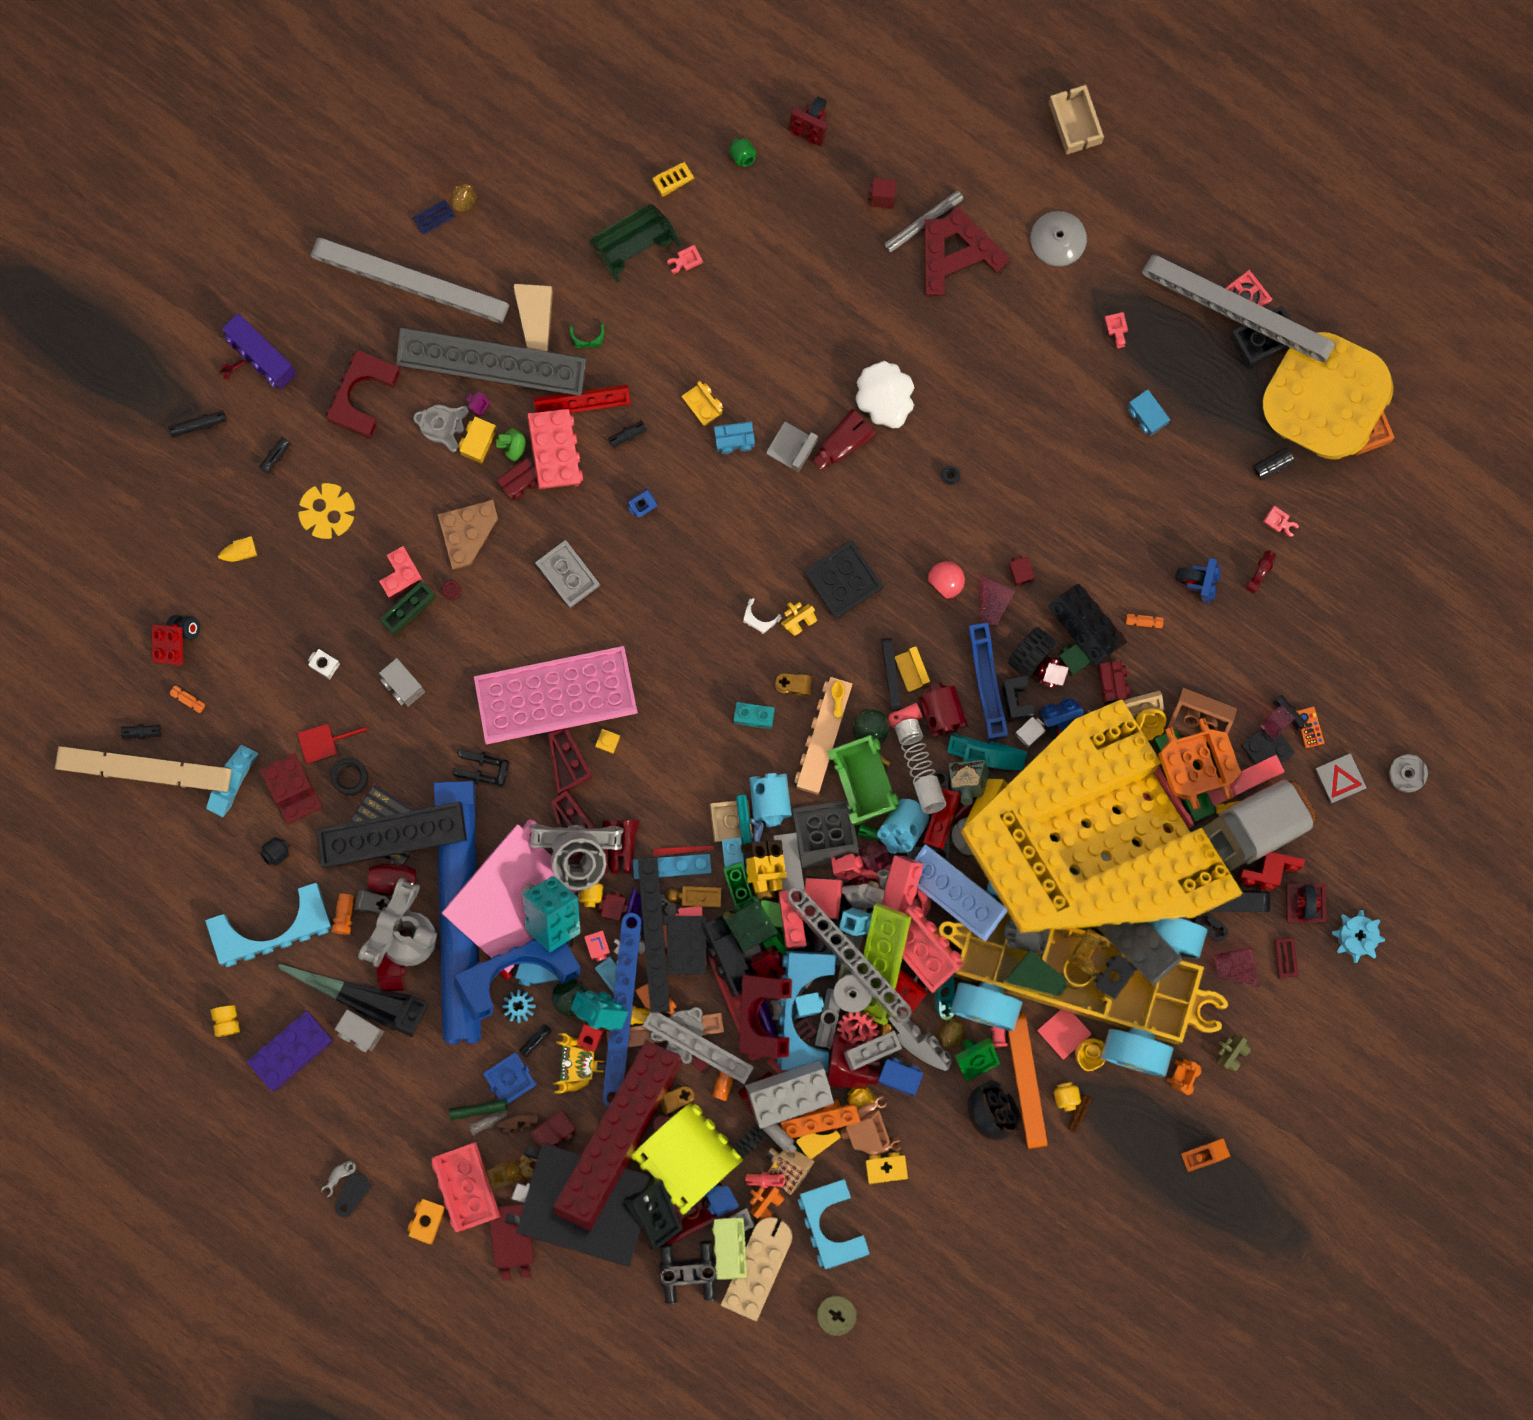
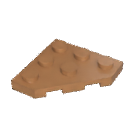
M493 500L438 514L453 570L472 565L476 555L488 538L490 531L498 521Z

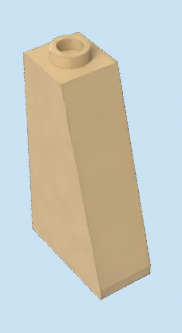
M514 284L527 348L549 351L553 297L552 286Z

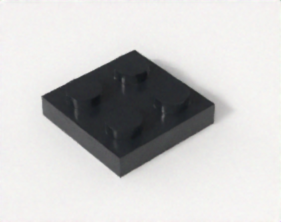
M1273 722L1241 744L1255 765L1277 755L1280 763L1295 754V751Z

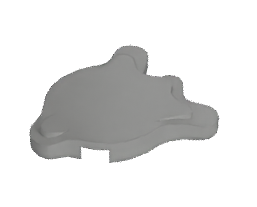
M433 405V407L427 410L416 412L413 419L420 427L425 438L435 443H442L451 452H456L459 449V445L454 435L464 432L462 421L468 416L469 410L466 406L452 409L444 405Z
M694 1007L690 1010L675 1012L669 1017V1019L695 1034L703 1036V1013L700 1008ZM654 1032L650 1034L651 1039L655 1042L666 1040ZM668 1041L666 1050L679 1054L684 1064H689L692 1061V1054Z

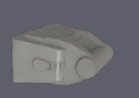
M869 884L842 887V893L845 894L847 901L855 909L874 908L875 904H882L885 893L883 889L875 888Z

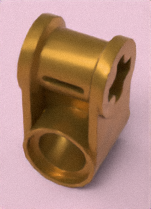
M784 673L777 677L775 688L779 693L803 697L811 696L812 676ZM782 680H786V687H782Z
M684 1086L667 1092L660 1104L663 1115L672 1113L691 1103L695 1098L693 1089ZM683 1090H685L686 1092H690L691 1094L688 1096L689 1100L687 1101L684 1098L681 1099V1095H683Z

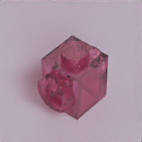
M875 839L859 848L863 867L866 870L871 869L876 873L891 864L886 846L880 844Z

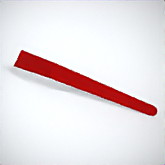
M714 846L653 849V857L713 850Z

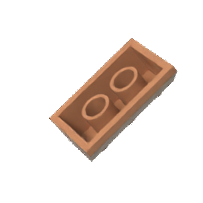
M1183 688L1167 729L1173 727V730L1177 729L1179 734L1188 737L1202 731L1198 720L1206 718L1210 730L1213 729L1228 734L1234 722L1237 708Z

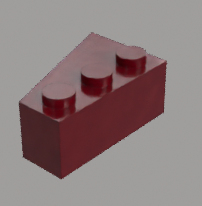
M559 729L549 733L558 795L566 790L571 791L592 780L593 776L568 729Z
M564 791L551 801L560 828L579 825L585 828L597 829L570 791ZM579 851L571 854L569 860L576 859L583 852Z
M405 929L399 933L401 936L405 937ZM384 954L381 963L377 967V979L380 989L385 991L404 990L405 966L396 964Z

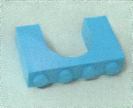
M845 1179L800 1194L801 1198L798 1199L801 1211L804 1209L806 1211L807 1217L804 1220L807 1229H812L814 1236L810 1238L813 1247H818L820 1255H817L820 1267L824 1266L825 1269L870 1254L864 1235L845 1242L836 1243L825 1238L820 1230L819 1219L823 1210L829 1205L851 1198Z

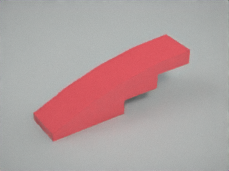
M1277 755L1241 771L1236 780L1230 784L1233 797L1283 774L1285 771ZM1218 789L1207 792L1214 806L1227 801L1223 790Z

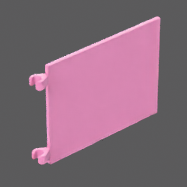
M531 819L525 823L523 829L516 824L441 912L490 958L498 954L503 955L510 949L526 945L528 941L534 939L525 929V918L527 916L524 913L525 905L523 904L521 891L527 884L531 883L537 886L554 875L551 867L552 856L544 848H534L528 845L529 841H531V836L529 835L531 833L530 825L537 824ZM569 889V890H570L571 892H573L574 894L578 891V890ZM514 965L509 966L504 970L507 973H509V971L514 967Z

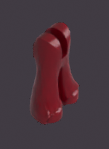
M619 820L602 821L603 828L608 826L620 827ZM622 820V828L624 829L622 833V850L608 849L612 874H619V859H624V874L632 873L634 842L639 828V820Z

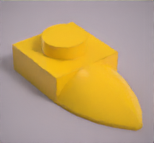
M252 536L233 541L232 544L220 552L218 558L235 562L257 556Z

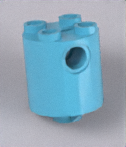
M776 773L765 774L764 778H760V776L749 778L754 821H765L766 827L781 825L784 818L792 816L787 774L776 775Z
M899 800L900 804L897 805V809L889 813L877 832L878 837L892 854L910 852L929 823V814L924 813L921 805L914 800Z

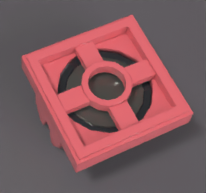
M1250 270L1225 288L1262 307L1272 301L1271 296Z

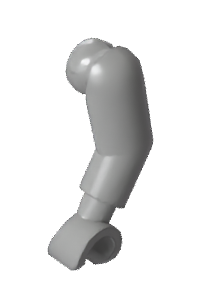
M347 1161L335 1167L328 1178L329 1182L321 1188V1192L324 1188H329L330 1193L326 1197H330L333 1193L332 1188L339 1179L355 1172V1163Z

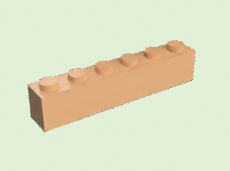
M830 677L829 682L825 681L822 692H825L823 700H819L817 710L820 711L819 716L813 719L811 728L814 729L812 736L808 735L805 746L809 748L807 754L802 755L800 765H803L801 773L797 772L794 783H797L796 789L819 795L830 760L827 751L833 749L842 717L835 718L833 716L834 698L831 695V687L835 681L839 680ZM839 680L845 687V696L842 699V711L844 714L852 683Z

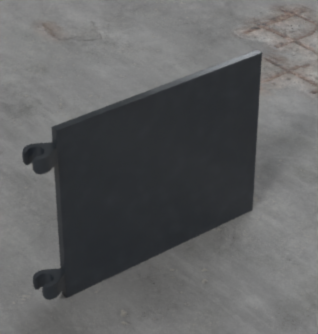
M541 1144L540 1151L528 1146L524 1156L537 1159L521 1217L508 1213L505 1223L518 1226L516 1234L630 1267L641 1227L631 1216L624 1198L644 1190L649 1179L653 1176L625 1168L594 1226L589 1231L555 1215L553 1207L582 1155L546 1144Z

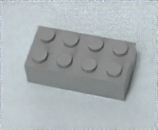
M819 1060L745 1085L755 1120L760 1129L834 1104L824 1067Z

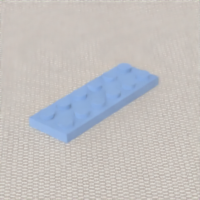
M925 844L914 859L924 863L917 887L978 937L986 941L1007 912V909Z

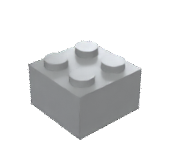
M397 658L379 673L382 676L380 681L388 691L391 689L394 691L392 695L401 706L405 703L409 707L425 693L422 686Z
M346 1010L335 1028L339 1032L337 1036L348 1042L353 1040L355 1042L354 1046L364 1052L367 1050L373 1051L384 1033L383 1030L349 1010Z

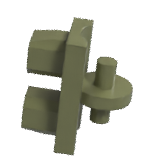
M1236 1034L1233 1039L1228 1037L1225 1043L1219 1040L1217 1044L1221 1047L1218 1052L1220 1058L1216 1063L1223 1068L1236 1072L1241 1066V1063L1235 1059L1240 1053L1246 1057L1251 1051L1250 1046L1246 1043L1248 1040Z

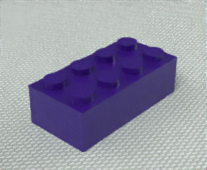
M239 313L222 328L225 334L223 337L226 339V342L233 349L237 347L236 350L240 353L239 355L246 362L250 360L251 365L260 375L264 373L263 376L273 388L277 386L281 390L296 375L292 365Z
M305 1011L251 1057L247 1063L268 1088L275 1092L332 1044L334 1040L309 1011Z

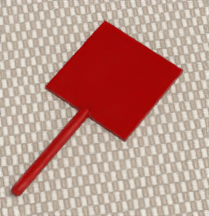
M325 724L297 733L306 764L338 755L334 744L335 740L367 731L368 728L364 727L332 737L329 724Z

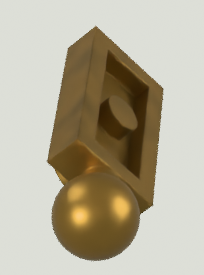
M683 886L682 892L675 888H670L665 893V898L670 903L682 900V906L721 908V888Z

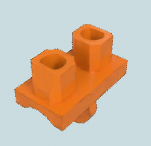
M769 1186L766 1190L760 1187L757 1192L751 1190L750 1193L754 1196L750 1200V1203L753 1205L750 1213L756 1218L760 1217L761 1219L771 1217L773 1213L767 1209V1206L770 1202L776 1206L782 1203L784 1198L779 1193L780 1190L774 1186Z

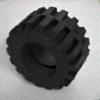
M1036 627L1008 659V664L1022 676L1029 677L1036 670L1039 663L1053 650L1056 641L1040 627Z

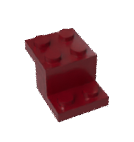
M296 753L260 769L274 802L279 806L287 824L322 809L321 803Z

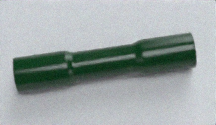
M500 1099L484 1104L449 1109V1116L451 1120H456L478 1114L508 1110V1102L506 1099Z

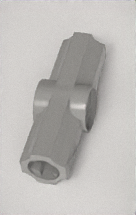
M827 988L815 1046L827 1049L832 1047L840 1007L834 1000V989ZM828 1013L833 1014L835 1017V1021L832 1024H827L824 1021V1016Z

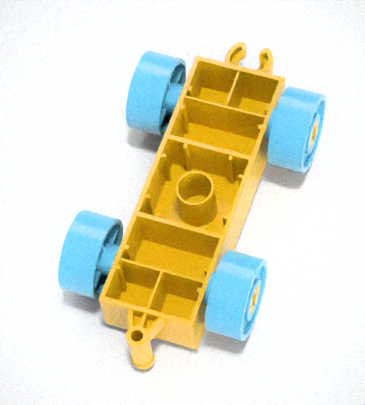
M989 881L986 892L996 900L1001 901ZM1008 911L986 941L982 940L962 923L944 922L937 929L940 936H944L948 942H951L961 950L960 956L964 965L956 971L954 977L979 984V987L958 983L950 1012L963 1018L988 1026L1014 1031L1023 1002L1004 995V992L1130 1030L1128 1033L1109 1029L1101 1058L1122 1067L1159 1077L1166 1076L1174 1048L1155 1041V1038L1178 1045L1183 1042L1187 1024L1205 1033H1212L1222 1028L1220 1022L1215 1020L1206 1021L1200 1015V1008L1206 1003H1211L1216 1008L1222 1010L1228 1007V1002L1222 995L1198 989L1204 969L1202 966L1181 961L1154 986L1136 970L1115 1000L1112 1001L1094 988L1096 982L1093 980L1100 971L1102 973L1105 972L1108 968L1105 964L1111 956L1116 957L1119 954L1123 958L1125 957L1106 937L1077 928L1064 927L1058 930L1052 928L1049 931L1045 951L1042 954H1035L1068 981L1065 985L1068 987L1061 995H1055L1051 998L1010 987L1003 983L1027 952H1029L1008 947V939L1004 938L1006 923L1012 920ZM1167 918L1147 922L1180 956L1193 959L1200 958L1208 931L1206 928L1181 918L1172 920ZM1111 971L1109 973L1110 980L1113 982L1118 981L1119 974L1116 971Z

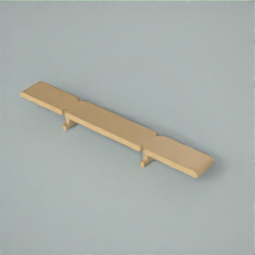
M58 746L55 770L100 776L101 772H103L105 778L115 777L176 786L180 782L182 788L191 787L228 792L232 769L184 763V766H181V762L107 753L104 756V752Z

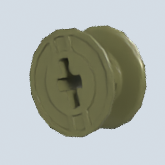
M831 1296L820 1304L817 1310V1319L820 1327L826 1333L840 1336L848 1333L853 1328L856 1322V1310L848 1299L842 1296ZM832 1309L834 1312L841 1311L840 1315L845 1318L842 1322L839 1319L832 1320L833 1315L829 1313V1310Z

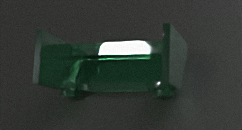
M653 204L644 206L590 239L593 250L616 283L620 281L617 275L623 271L625 267L624 261L649 246L656 244L657 246L665 247L671 241L678 247L682 245L669 219Z

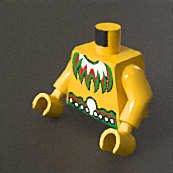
M558 1033V1035L563 1036L562 1042L556 1041V1043L563 1045L561 1081L553 1083V1085H559V1091H554L555 1094L578 1091L587 1086L590 1080H593V1072L605 1073V1061L594 1060V1052L585 1051L576 1045L579 1038L568 1036L565 1033Z

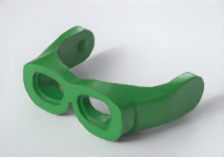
M601 323L600 326L601 334L589 343L577 339L573 334V325H570V336L574 343V348L601 347L604 338V323Z

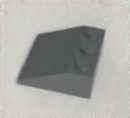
M848 800L792 808L802 869L832 864L831 858L833 857L839 859L849 854H853L855 857L859 856L855 827L849 817L851 810L848 809Z

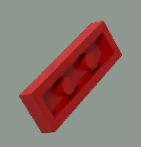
M943 788L942 792L946 806L942 810L933 813L923 841L926 845L940 849L944 847L961 797L960 793Z

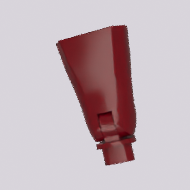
M852 408L834 431L824 440L817 451L818 454L812 460L823 470L827 465L831 466L833 463L840 461L876 437L877 434Z

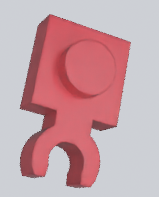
M695 245L678 252V259L671 258L667 261L668 265L673 263L677 265L675 269L671 270L672 274L678 273L681 267H684L687 271L703 263Z
M1272 506L1263 520V523L1276 532H1280L1283 529L1284 534L1288 537H1293V534L1289 531L1290 526L1295 529L1299 527L1295 522H1288L1287 520L1290 516L1276 506Z

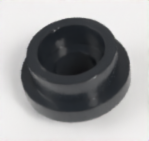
M947 466L942 470L941 478L948 485L956 484L960 479V471L955 466ZM948 473H953V474H954V478H952V479L948 478V477H947V474H948Z

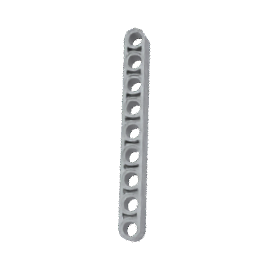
M799 887L792 888L789 891L787 900L793 910L836 955L897 1023L907 1022L911 1015L909 1005L809 895ZM797 893L801 895L802 899L799 902H795L791 896ZM806 908H812L815 911V914L813 916H807L804 910ZM820 922H824L827 924L828 929L822 931L817 925ZM835 936L839 937L841 943L834 945L830 939ZM851 951L854 954V958L846 959L844 952ZM860 965L865 966L867 973L860 974L857 971V967ZM878 980L881 986L875 989L871 987L870 982ZM890 994L893 996L894 1001L886 1003L883 996ZM904 1009L907 1012V1016L901 1018L897 1015L896 1011Z

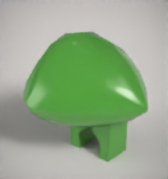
M511 428L505 434H499V440L496 439V447L504 448L506 457L511 461L518 460L525 452L526 439L516 429Z

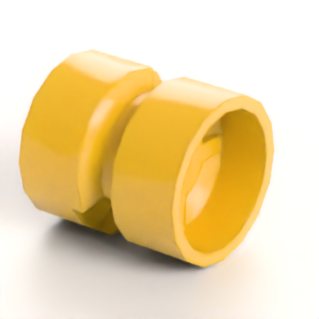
M235 1005L210 1010L212 1021L216 1022L213 1026L215 1037L240 1033L239 1023L234 1019L237 1017Z

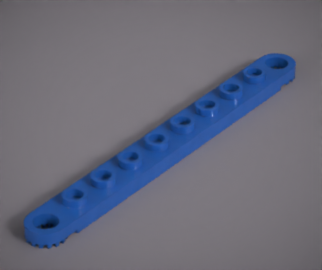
M635 913L626 914L622 919L613 1000L622 1003V1007L629 1012L622 1029L613 1028L609 1034L603 1089V1102L608 1107L611 1103L607 1100V1094L610 1092L617 1093L625 1077L641 931V919ZM629 917L636 918L637 926L635 928L627 927L626 920Z

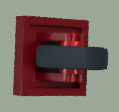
M817 97L812 105L806 104L803 111L794 107L791 112L788 131L797 137L801 136L807 139L811 144L822 146L828 123L824 122L827 115L824 112L827 100Z
M1286 884L1287 923H1327L1326 884Z

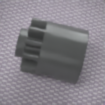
M1012 919L1006 923L1004 938L1008 939L1007 944L1010 948L1025 951L1032 950L1035 953L1042 954L1048 943L1050 929L1020 933Z

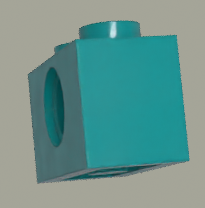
M737 702L734 724L772 730L775 708Z

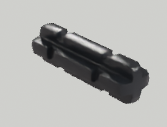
M546 1024L526 1042V1045L520 1048L519 1051L524 1057H528L532 1053L531 1050H534L544 1040V1037L551 1033L552 1030Z

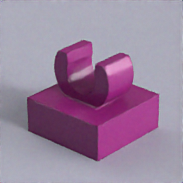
M477 392L475 397L468 394L465 401L469 402L468 408L478 417L482 416L490 404L487 397L480 392Z

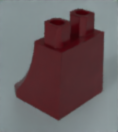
M834 1034L829 1059V1086L866 1089L867 1084L877 1085L879 1072L869 1071V1069L879 1070L880 1059L851 1071L843 1052L857 1046L847 1042L839 1034Z

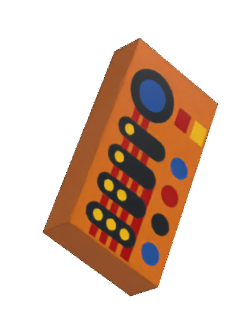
M1315 707L1297 711L1307 722V725L1300 730L1305 749L1323 745L1324 739Z

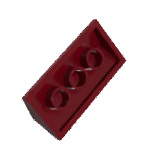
M721 1181L716 1184L717 1186H723ZM707 1196L702 1197L684 1215L680 1213V1208L674 1204L673 1207L683 1229L664 1244H672L714 1223L715 1219H722L734 1213L735 1210L718 1218L717 1214L712 1215L707 1204L710 1201ZM684 1197L681 1198L686 1204L688 1203Z

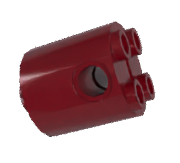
M942 682L928 686L923 695L919 697L932 738L942 736L943 733L949 735L957 732V729L968 726L955 686L947 687Z

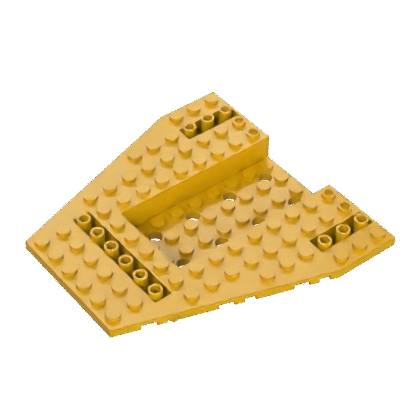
M1122 699L1076 718L961 831L962 836L1020 933L1043 931L1044 929L1052 928L1058 930L1064 927H1092L1110 923L1115 925L1122 922H1150L1170 918V920L1178 919L1179 917L1194 918L1242 894V891L1204 830L1200 828L1190 833L1154 775L1161 761ZM1143 794L1149 795L1151 801L1145 800ZM1113 807L1119 809V815L1112 811ZM1081 821L1087 822L1089 828H1084ZM1163 826H1167L1171 833H1166L1163 830ZM1050 835L1056 836L1058 842H1053L1050 839ZM1132 840H1137L1140 843V847L1134 846ZM1101 854H1106L1109 857V861L1103 860ZM1070 868H1075L1078 875H1073L1070 872Z

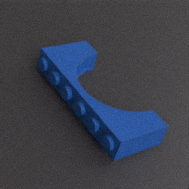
M532 939L526 945L514 947L503 955H495L489 961L479 962L473 968L459 971L454 976V986L474 1022L493 1014L494 1006L490 998L489 987L495 976L509 966L521 963L539 965L552 972L562 984L579 977L581 967L567 943L549 953L538 941Z

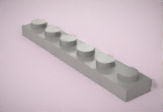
M650 1013L643 1024V1027L743 1084L746 1083L754 1068L660 1013Z

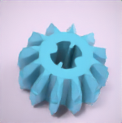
M517 990L516 997L513 992H510L509 994L512 999L504 998L509 1005H502L503 1009H509L504 1015L508 1016L512 1013L510 1021H513L517 1016V1023H521L522 1016L525 1021H528L526 1014L528 1013L531 1016L534 1014L532 1011H529V1008L533 1009L536 1007L534 1004H528L534 1000L533 997L526 1000L528 992H524L522 997L520 990ZM520 1001L523 1002V1010L515 1011L516 1007L514 1004H519Z

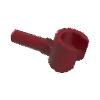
M244 359L231 366L224 364L219 372H227L223 379H229L233 370L245 364Z

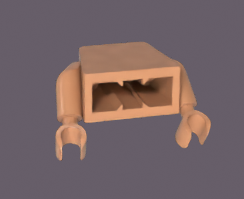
M878 1094L875 1102H869L858 1109L861 1119L860 1123L848 1125L841 1129V1137L843 1139H850L855 1150H862L872 1156L888 1152L889 1149L893 1151L901 1149V1144L894 1145V1143L900 1142V1138L893 1136L889 1140L880 1111L875 1109L876 1107L884 1108L887 1105V1101L883 1103L878 1102L879 1099L884 1097L883 1094Z

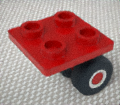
M173 615L168 619L166 625L153 624L152 662L182 665V638L192 640L198 636L200 632L198 619L190 616Z

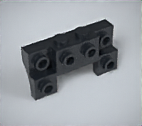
M732 910L701 926L709 942L707 943V952L716 964V973L722 979H725L731 995L737 996L742 993L743 975L757 974L752 965L747 967L732 933L742 927L735 916V910Z

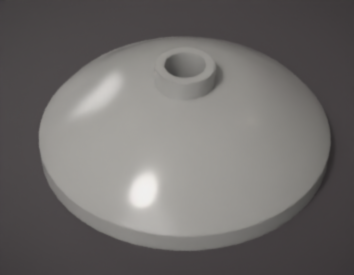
M1053 211L1044 214L1036 221L1031 231L1030 243L1033 252L1042 262L1051 266L1061 267L1070 265L1080 258L1086 247L1087 234L1083 224L1077 217L1068 212ZM1062 233L1063 237L1059 238L1056 234Z

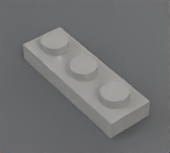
M892 1031L843 1053L852 1071L902 1048L895 1031Z

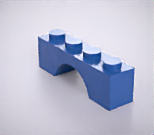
M715 1185L703 1196V1198L708 1197L710 1203L707 1206L712 1215L716 1213L718 1218L739 1207L729 1186Z

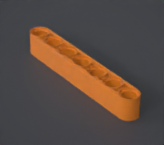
M1021 1013L1018 1016L1015 1030H1007L1026 1144L1028 1149L1047 1146V1138L1025 1013Z

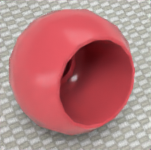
M943 561L931 568L927 581L942 596L949 599L961 593L965 584V576L957 564Z

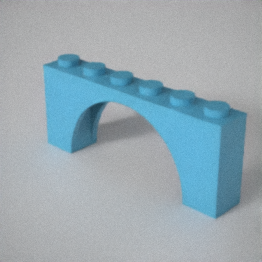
M313 883L298 889L300 905L296 920L283 935L273 940L252 941L242 937L231 926L225 914L205 920L219 964L231 967L236 965L238 960L244 959V961L254 959L255 954L261 952L263 955L269 954L274 951L273 948L279 946L281 949L291 946L293 941L299 940V942H304L311 939V935L318 934V936L329 933L332 924L319 884Z

